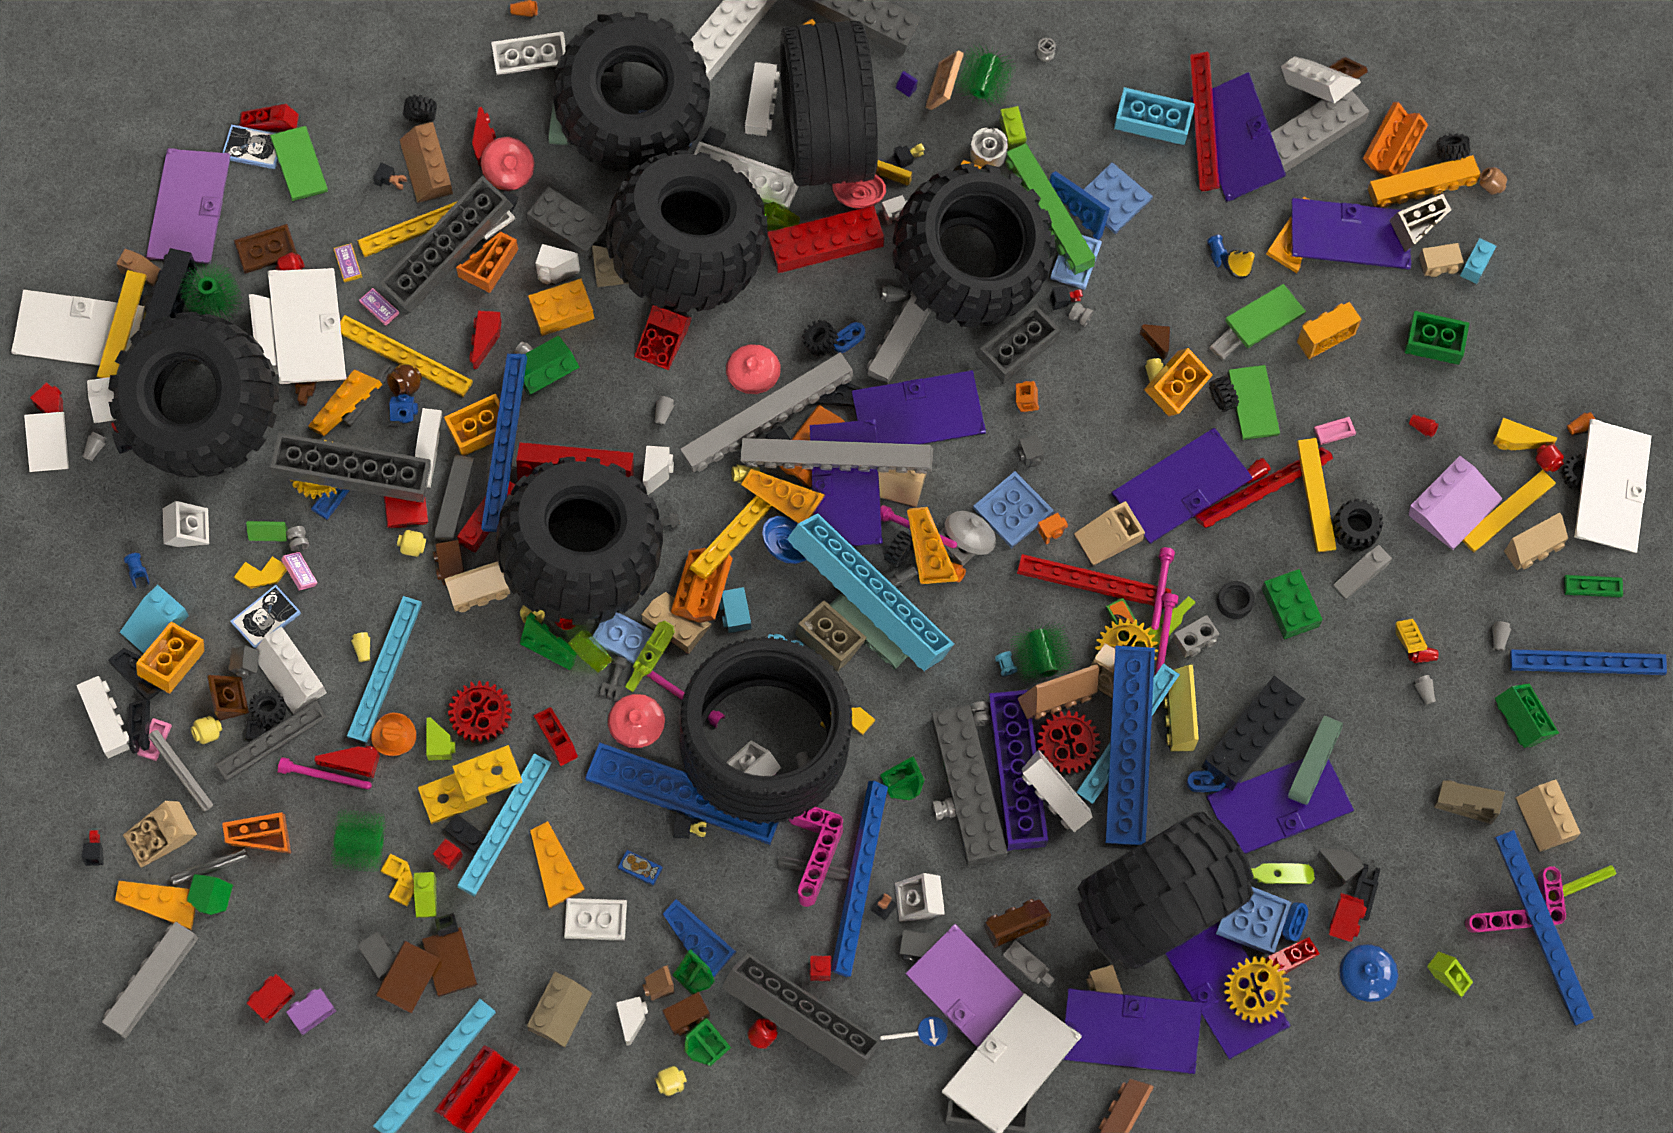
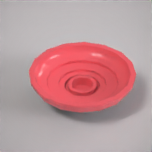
M512 137L497 138L489 143L483 151L481 158L482 173L497 189L505 191L519 189L527 184L533 175L535 166L533 154L528 146L519 139Z
M875 174L874 179L869 181L861 180L860 182L851 183L843 181L839 184H833V193L838 201L846 206L866 208L876 205L883 199L886 194V185L882 178Z
M749 344L738 348L731 354L727 361L726 374L729 382L737 390L746 394H759L768 391L776 384L780 376L781 366L777 356L770 349L761 345Z
M642 694L622 697L613 705L608 716V727L611 735L618 743L628 748H642L651 745L660 737L665 724L662 707L654 699Z

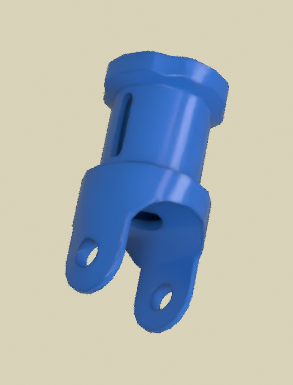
M1221 235L1212 236L1207 240V243L1212 251L1211 257L1215 267H1220L1222 260L1226 268L1225 259L1228 252L1224 249L1223 237Z
M132 553L124 558V562L128 564L129 576L135 589V579L138 577H145L149 585V577L140 561V553Z

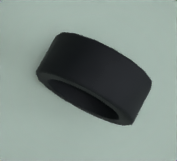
M1230 581L1220 589L1217 597V607L1221 614L1227 618L1242 619L1252 610L1255 600L1254 592L1244 582ZM1231 590L1241 591L1247 598L1246 606L1241 610H1234L1228 607L1224 600L1227 592Z

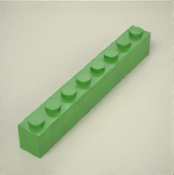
M1023 144L1007 151L1005 164L1008 170H1012L1015 175L1023 179L1020 184L1027 191L1034 189L1041 198L1038 205L1041 209L1048 210L1052 220V225L1048 231H1051V235H1055L1057 251L1059 255H1063L1067 268L1076 275L1094 267V254L1028 145Z

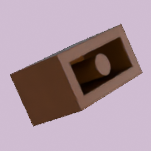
M458 540L435 544L436 551H433L435 563H439L436 573L438 580H442L443 586L446 585L445 578L464 572Z
M699 992L662 1010L673 1035L679 1034V1036L689 1032L690 1027L697 1025L705 1017H710V1013Z

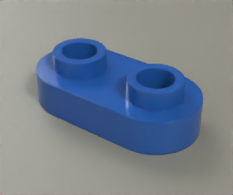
M854 322L837 334L838 339L836 340L838 343L843 342L845 345L839 346L838 343L837 345L834 344V350L838 353H844L862 341L865 337L864 326L861 323ZM858 332L859 335L855 336L852 333Z
M1194 771L1187 779V786L1193 792H1218L1223 790L1226 784L1220 782L1219 785H1215L1213 780L1216 778L1209 771ZM1199 780L1200 785H1195L1193 781Z
M1295 902L1291 905L1282 929L1286 940L1297 941L1301 937L1308 917L1306 904Z

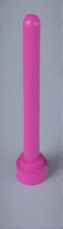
M885 505L881 506V521H893L910 529L909 520L894 514L891 508ZM940 535L944 545L953 549L957 547L956 541Z
M1167 547L1161 548L1159 552L1161 569L1151 623L1153 630L1159 628L1168 568L1175 555V551Z
M1163 594L1162 602L1164 603L1165 612L1155 675L1162 664L1165 663L1172 611L1175 605L1178 604L1179 596L1175 594Z
M654 671L646 675L683 700L684 692ZM713 710L708 716V721L717 728L718 722L721 718L724 719L725 715L720 711L716 712Z
M281 757L279 761L278 773L287 774L295 772L367 790L372 787V784L368 781L296 765L288 758Z

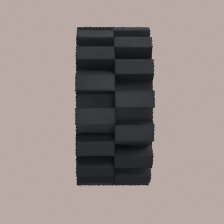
M413 95V97L408 96V98H405L403 116L411 122L414 120L415 123L433 122L436 118L437 103L432 98L428 99L429 97L427 96L425 98L422 95H419V97Z
M1455 133V135H1443V137H1439V140L1437 139V155L1442 160H1461V158H1466V156L1470 155V138L1467 135Z
M818 320V323L813 321L812 326L810 324L807 326L808 330L804 329L803 332L805 334H802V342L811 354L825 356V352L829 354L831 353V348L835 349L834 344L837 345L838 343L836 340L838 339V333L825 320ZM826 333L820 342L815 343L819 335Z
M1223 375L1209 383L1210 394L1213 396V400H1215L1219 410L1226 412L1239 405L1237 392L1227 376Z
M1578 454L1577 457L1573 455L1569 458L1561 472L1563 473L1562 479H1565L1564 483L1566 485L1569 483V488L1575 487L1577 491L1581 488L1582 478L1576 477L1573 474V469L1575 467H1584L1585 456L1582 458V454Z
M903 530L900 531L893 542H891L890 547H888L884 560L898 568L913 548L912 536Z
M267 689L265 693L259 691L258 696L256 694L253 695V699H250L249 710L254 723L257 722L258 726H261L263 723V727H267V724H270V727H273V723H280L279 719L283 721L284 716H286L284 698L279 692L275 693V690H271V693H269ZM265 705L275 706V709L270 712L260 711V708Z

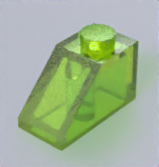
M771 202L764 205V215H767V230L775 231L799 224L800 217L778 203Z
M581 630L568 643L578 656L598 673L613 660L589 631Z

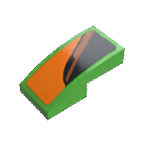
M1123 598L1105 606L1111 620L1116 625L1119 624V619L1126 623L1127 618L1133 624L1135 617ZM1125 631L1120 632L1123 641H1127L1129 634Z

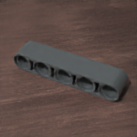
M457 454L454 457L435 530V541H454L455 535L457 536L460 525L458 521L462 517L463 502L466 501L469 490L467 486L471 482L472 467H475V458Z

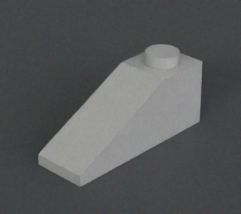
M1378 545L1357 562L1333 586L1347 599L1388 567L1392 558Z

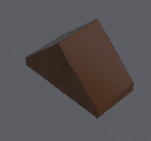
M1142 325L1139 334L1163 359H1166L1169 352L1170 327Z

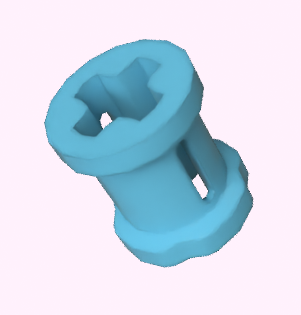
M1010 651L1000 653L995 657L1002 670L1000 672L1001 676H1008L1017 672V667L1012 662Z

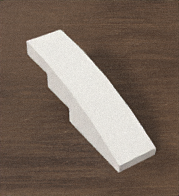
M423 408L415 457L431 459V470L427 488H431L437 457L442 411Z

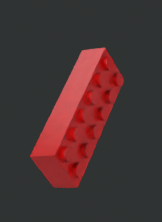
M873 205L768 232V244L777 273H782L884 247V235Z
M519 442L516 459L518 481L524 475L528 477L532 474L535 467L545 462H552L553 465H556L559 458L571 456L575 457L576 461L585 462L587 457L598 458L601 465L608 467L611 463H614L625 469L627 477H634V453Z

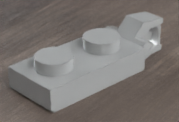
M1016 940L1002 956L1032 982L1038 984L1041 981L1047 987H1050L1055 980L1048 974L1049 969Z

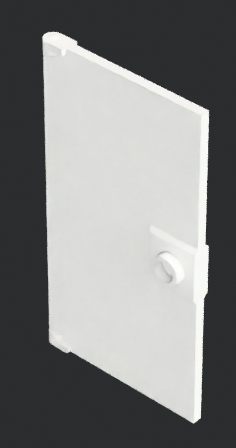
M334 268L268 271L279 384L346 380Z
M23 290L11 353L100 366L118 303ZM138 305L126 352L132 345L130 338L140 330V323L145 311L144 306Z
M1590 419L1575 538L1637 553L1646 490V476L1651 444L1650 435Z
M1024 993L943 1089L942 1093L984 1124L993 1133H1003L1010 1122L1082 1036Z

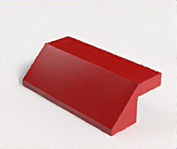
M484 1045L434 1111L462 1132L472 1133L520 1069L513 1063L505 1060L495 1050Z

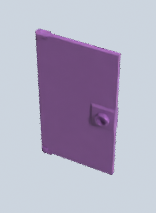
M167 149L146 259L163 260L165 254H168L169 249L173 248L191 252L195 263H202L203 261V264H209L210 261L211 264L230 162V153Z
M956 924L906 973L977 1048L1023 996V993Z

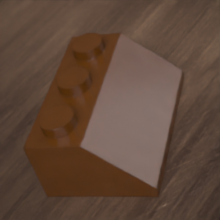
M1030 899L1024 902L1022 907L1007 909L1005 914L1001 916L997 914L990 916L986 919L984 928L993 947L996 948L1047 926L1051 913L1040 899L1036 901Z

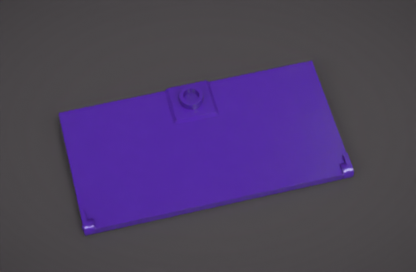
M1247 72L1212 88L1218 176L1226 201L1237 199V197L1285 177L1284 167L1250 73Z
M1299 198L1291 199V256L1411 269V249L1405 252L1389 220L1402 210L1361 206L1350 203H1334Z
M973 370L852 391L857 421L876 420L877 443L926 444L986 434Z
M876 420L810 425V441L877 443ZM813 467V491L825 495L815 510L814 515L819 514L852 546L883 544L879 472L877 469L862 472L858 471V468H851V471H841L839 468L821 470V467Z
M1212 428L1115 489L1111 494L1119 504L1127 502L1145 532V539L1151 544L1252 480L1253 477L1226 444L1219 432Z
M1304 758L1241 782L1233 791L1226 788L1207 795L1206 798L1216 818L1232 832L1244 854L1354 812V808L1329 759L1307 805L1288 798L1291 786Z
M1219 921L1165 953L1191 999L1194 1002H1202L1201 1014L1230 1060L1277 1033L1286 1030L1291 1025L1283 1012L1278 1010L1276 1011L1278 1017L1275 1018L1273 1015H1270V1022L1264 1017L1262 1023H1259L1257 1018L1254 1023H1251L1250 1016L1243 1020V1013L1237 1016L1235 1014L1237 1008L1230 1009L1233 1002H1227L1226 999L1231 996L1224 993V991L1230 989V987L1225 985L1226 982H1231L1227 975L1235 974L1232 968L1238 970V962L1246 965L1245 959L1247 958L1249 961L1250 959L1240 943L1216 934L1220 924ZM1251 973V978L1256 987V990L1253 992L1259 995L1261 1006L1264 1007L1265 1004L1260 995L1262 988L1257 985L1254 973ZM1243 979L1240 982L1241 989L1248 988L1249 980ZM1270 991L1266 994L1267 1001L1274 1000ZM1248 999L1247 1007H1255L1256 999Z
M1068 988L1065 1024L1078 1032L1082 1037L1062 1060L1195 1074L1202 1002Z

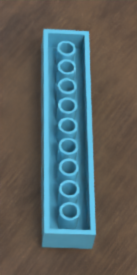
M819 514L797 524L787 539L808 562L812 563L823 576L831 581L833 586L839 589L850 602L855 604L861 613L866 615L877 628L881 629L889 640L893 641L919 668L925 671L940 662L954 646V643Z

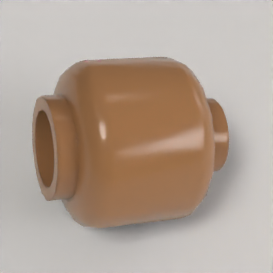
M1489 167L1480 174V185L1488 193L1496 194L1505 190L1507 177L1498 168Z

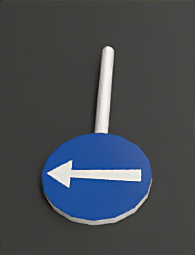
M928 1017L920 1022L918 1032L881 1036L880 1040L919 1036L923 1044L935 1047L941 1045L946 1040L948 1029L942 1019Z

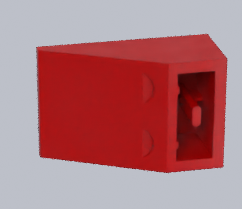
M653 305L634 357L669 370L688 331L692 317L675 312L664 306L662 309Z

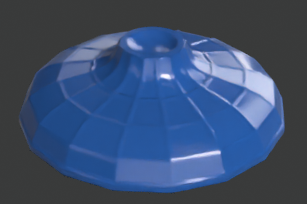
M775 516L768 519L762 529V539L767 550L775 558L785 563L797 564L806 561V558L787 540L798 523L785 516Z
M1371 944L1358 945L1349 950L1341 961L1339 969L1341 982L1347 992L1356 999L1366 1002L1380 1001L1389 996L1396 987L1398 980L1397 965L1392 956L1381 947Z

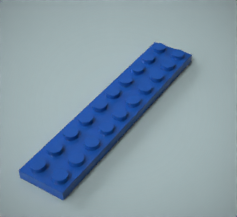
M1115 646L1105 843L1141 845L1146 842L1155 648Z
M599 743L585 777L586 781L771 845L779 823H774L773 821L770 824H766V822L759 824L757 821L750 823L746 820L741 821L738 817L732 818L730 815L724 814L722 810L718 811L716 807L709 804L708 800L705 801L699 795L697 788H694L689 780L688 773Z

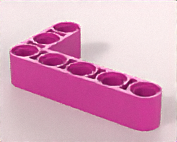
M814 807L808 812L804 811V814L794 817V819L789 818L791 824L820 834L798 888L799 903L805 907L812 906L816 902L843 833L842 817L818 807ZM813 818H819L820 820L817 821V822H814V821H812L811 819H813ZM831 824H837V825H839L838 827H835V828L830 827ZM831 841L832 843L825 845L823 842ZM824 858L825 861L818 862L816 861V859ZM811 875H817V876H818L817 879H811V878H809V877H810ZM806 892H809V893L812 894V895L809 896V897L803 896V894L806 893Z
M1556 867L1543 868L1538 873L1540 892L1550 915L1552 911L1558 913V920H1553L1554 925L1562 924L1566 919V910L1560 871ZM1547 871L1553 874L1552 881L1546 879ZM1550 891H1553L1556 895L1554 901H1551L1548 897ZM1524 909L1474 914L1468 916L1465 920L1466 929L1473 933L1532 927ZM1514 914L1519 918L1517 925L1513 924L1511 920ZM1494 916H1496L1500 921L1498 927H1495L1492 924V918ZM1474 918H1477L1480 922L1478 929L1472 925Z

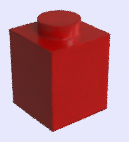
M445 838L433 853V856L437 862L451 871L463 857V854L458 847Z
M811 956L810 981H830L831 956Z

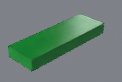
M1565 575V595L1623 597V578Z

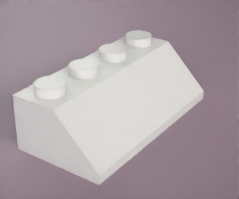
M557 32L492 42L496 74L502 75L556 67L559 58L565 53L564 33Z
M1298 57L1289 59L1281 66L1288 85L1332 103H1336L1360 84V80Z
M250 294L253 337L262 346L263 354L266 358L270 359L274 372L278 375L271 299Z
M282 626L264 637L256 648L259 651L258 665L277 692L283 696L284 702L293 714L326 694L324 686Z
M1038 750L1022 768L1024 774L1022 778L1029 786L1032 784L1037 789L1035 793L1041 800L1046 799L1049 803L1048 808L1054 815L1057 813L1062 818L1061 823L1067 830L1071 828L1073 832H1076L1092 818L1090 808Z

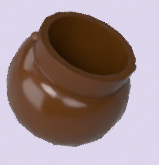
M401 364L393 369L392 373L387 375L388 386L395 396L403 394L412 395L420 388L421 373L417 368L409 364Z

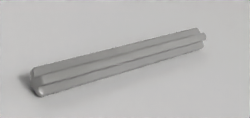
M158 730L152 731L148 735L151 742L203 811L209 810L213 803Z

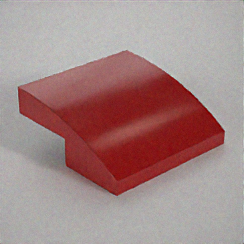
M384 496L387 528H404L407 525H424L428 523L426 499H424V503Z

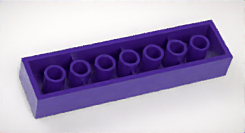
M1028 690L989 693L988 697L1007 851L1046 847L1048 842L1043 800L1035 793L1037 789L1032 784L1029 786L1022 778L1024 775L1022 768L1036 753L1032 718L1027 720L1018 700Z

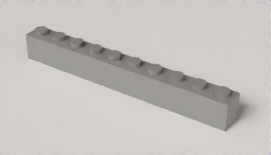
M841 352L681 448L683 458L693 473L697 470L698 472L703 471L711 462H717L726 453L736 451L742 444V438L755 439L756 435L769 431L777 422H784L792 413L802 411L807 404L817 402L820 396L825 393H832L840 384L848 383L853 377V370Z
M742 438L741 461L746 464V467L756 468L757 465H765L764 467L776 468L777 465L783 466L785 469H794L795 466H802V469L812 470L813 467H821V470L839 468L841 471H851V468H858V471L862 472L877 469L878 472L883 473L889 472V470H896L897 473H908V470H911L918 474H926L927 471H932L933 448L931 445Z

